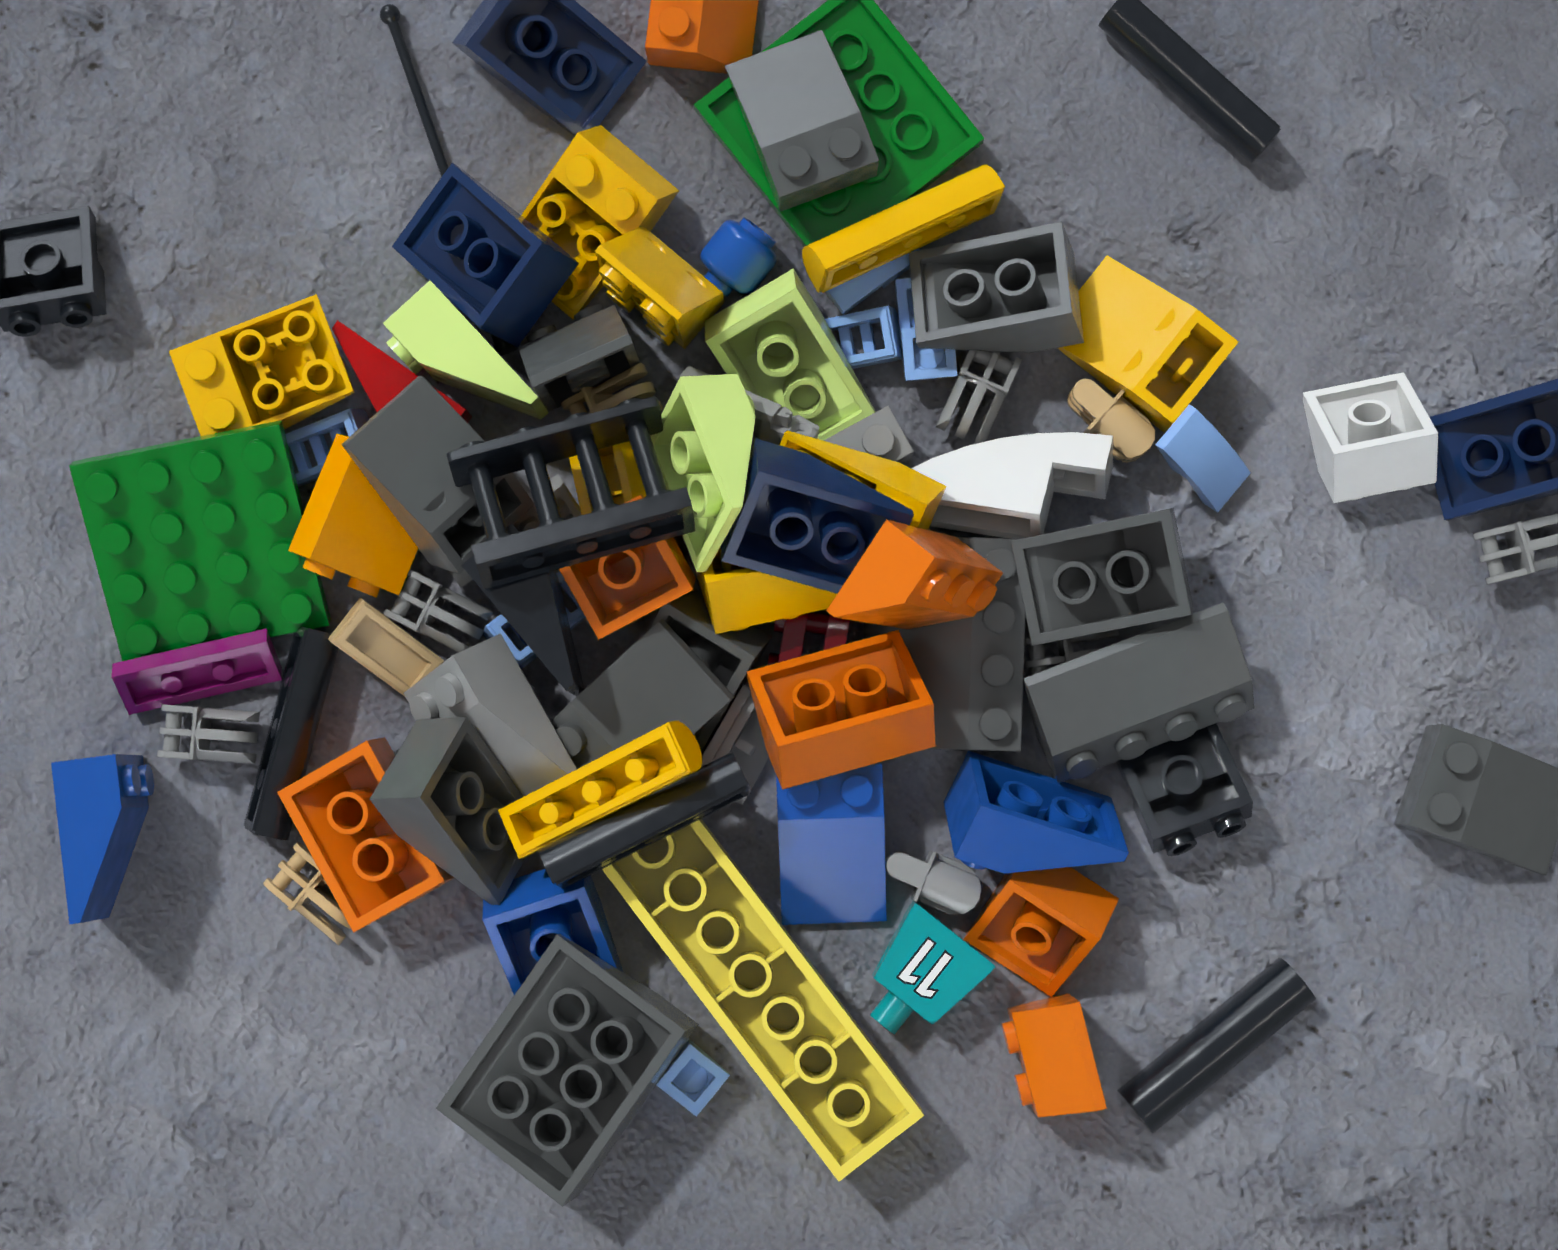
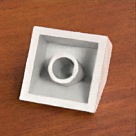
M1404 372L1303 392V404L1318 472L1333 503L1358 500L1363 497L1436 483L1438 432Z

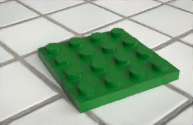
M827 0L763 51L814 32L823 31L861 112L878 156L877 176L780 212L729 77L694 104V110L803 247L916 196L984 142L982 134L874 0Z
M282 420L76 460L69 465L122 661L266 628L269 636L274 637L297 632V629H301V627L314 629L329 626L331 617L320 575L302 568L306 558L288 551L304 513V508Z

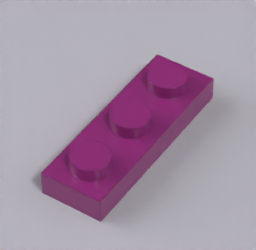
M266 628L113 663L112 680L128 714L132 715L161 708L162 704L176 705L282 680V666Z

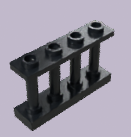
M657 397L628 399L616 407L602 411L576 413L561 422L542 427H524L515 431L512 435L486 442L472 441L446 454L455 486L462 487L472 484L487 539L482 543L471 545L484 589L695 532L693 508L687 488L684 487L673 491L667 489L650 436L663 431L661 409ZM630 441L646 496L640 500L618 505L614 504L598 449ZM577 455L593 511L589 514L566 520L561 518L546 464ZM525 470L540 525L534 529L511 534L508 533L493 478Z

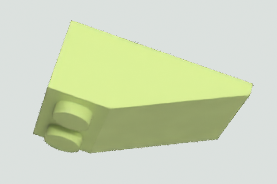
M794 268L705 320V342L726 374H738L745 390L788 408L793 412L792 416L800 415L820 427L819 440L824 441L876 412L821 311Z
M431 280L383 322L393 335L386 342L387 345L413 373L417 374L424 368L436 381L538 419H542L549 413L532 389Z
M738 374L680 377L661 414L663 431L651 435L667 489L673 491L686 487L692 503L695 532L682 536L696 572H706L743 507L756 416L753 400L746 394Z

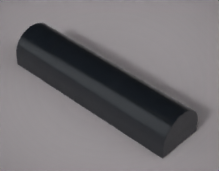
M1117 0L1100 21L1098 26L1249 162L1252 163L1280 132V125L1140 0Z
M301 627V629H297V632H294L244 822L245 829L253 834L289 840L293 821L277 792L306 775L339 649L328 640L331 635L329 633Z
M730 752L702 766L698 771L619 811L584 826L540 848L538 851L552 883L564 889L751 794L750 791L752 789L733 752Z
M1278 958L1117 1091L1153 1134L1314 1002L1316 998L1295 970L1282 958Z

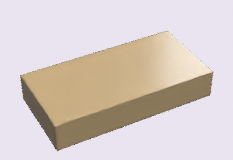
M361 597L328 638L331 643L403 696L405 691L444 662L441 657Z

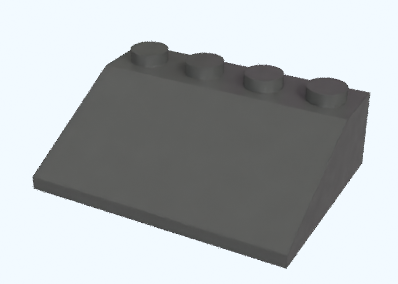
M959 538L1003 572L995 585L997 591L990 604L982 611L977 612L974 617L912 629H901L864 622L863 639L899 630L934 703L935 747L928 749L1021 752L1025 609L1011 541L1018 539Z
M557 934L436 1109L563 1207L580 1195L699 1024L658 993L563 935Z

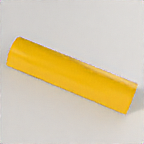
M983 164L804 246L802 258L806 272L817 292L824 293L994 214L1004 192L1005 185L992 167Z
M670 721L499 809L498 812L518 858H525L537 852L540 848L698 771L702 766V753L690 729L680 721Z

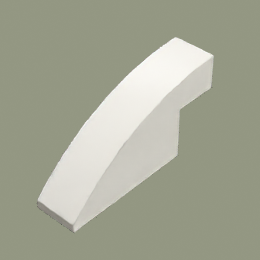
M1064 432L1003 437L962 447L934 457L911 469L947 486L930 524L931 527L1009 539H1023L1044 534L1054 492L1106 499L1113 468V436Z

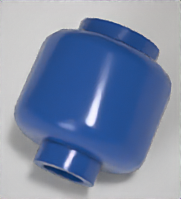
M745 217L740 222L726 220L701 251L700 259L702 264L709 270L704 277L721 290L726 297L733 290L742 295H749L759 287L775 266L777 256L772 247L776 241Z

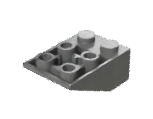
M418 376L341 445L428 562L434 566L460 574L465 570L461 565L474 555L471 545L482 543L487 538L472 484L462 487L455 486L446 454L459 449L466 443L484 440L423 376ZM513 473L493 478L506 527L518 521L535 505Z

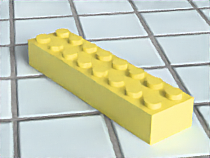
M702 819L602 869L838 1182L924 1116L920 1105Z

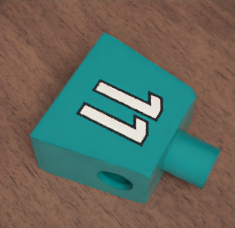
M913 901L906 910L872 974L873 978L889 991L870 1016L894 1035L913 1011L933 1025L989 975L995 968V965Z

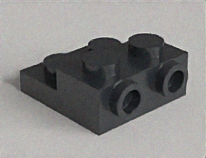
M90 206L0 221V327L4 332L10 331L16 336L29 337L38 334L41 331L42 325L59 322L68 327L81 328L89 325L94 316L107 314L104 270L98 261L96 217Z
M1217 723L1197 730L1193 735L1184 740H1170L1147 749L1137 758L1116 761L1133 799V809L1153 854L1164 849L1168 856L1183 854L1196 846V837L1215 831L1219 838L1233 835L1245 828L1246 822L1244 819L1252 817L1253 801Z

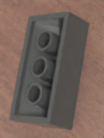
M1224 602L1023 678L1035 734L1058 783L1071 778L1080 779L1087 777L1095 772L1097 768L1121 759L1130 760L1137 758L1147 749L1170 740H1184L1199 729L1220 721H1234L1245 712L1254 709L1252 678Z

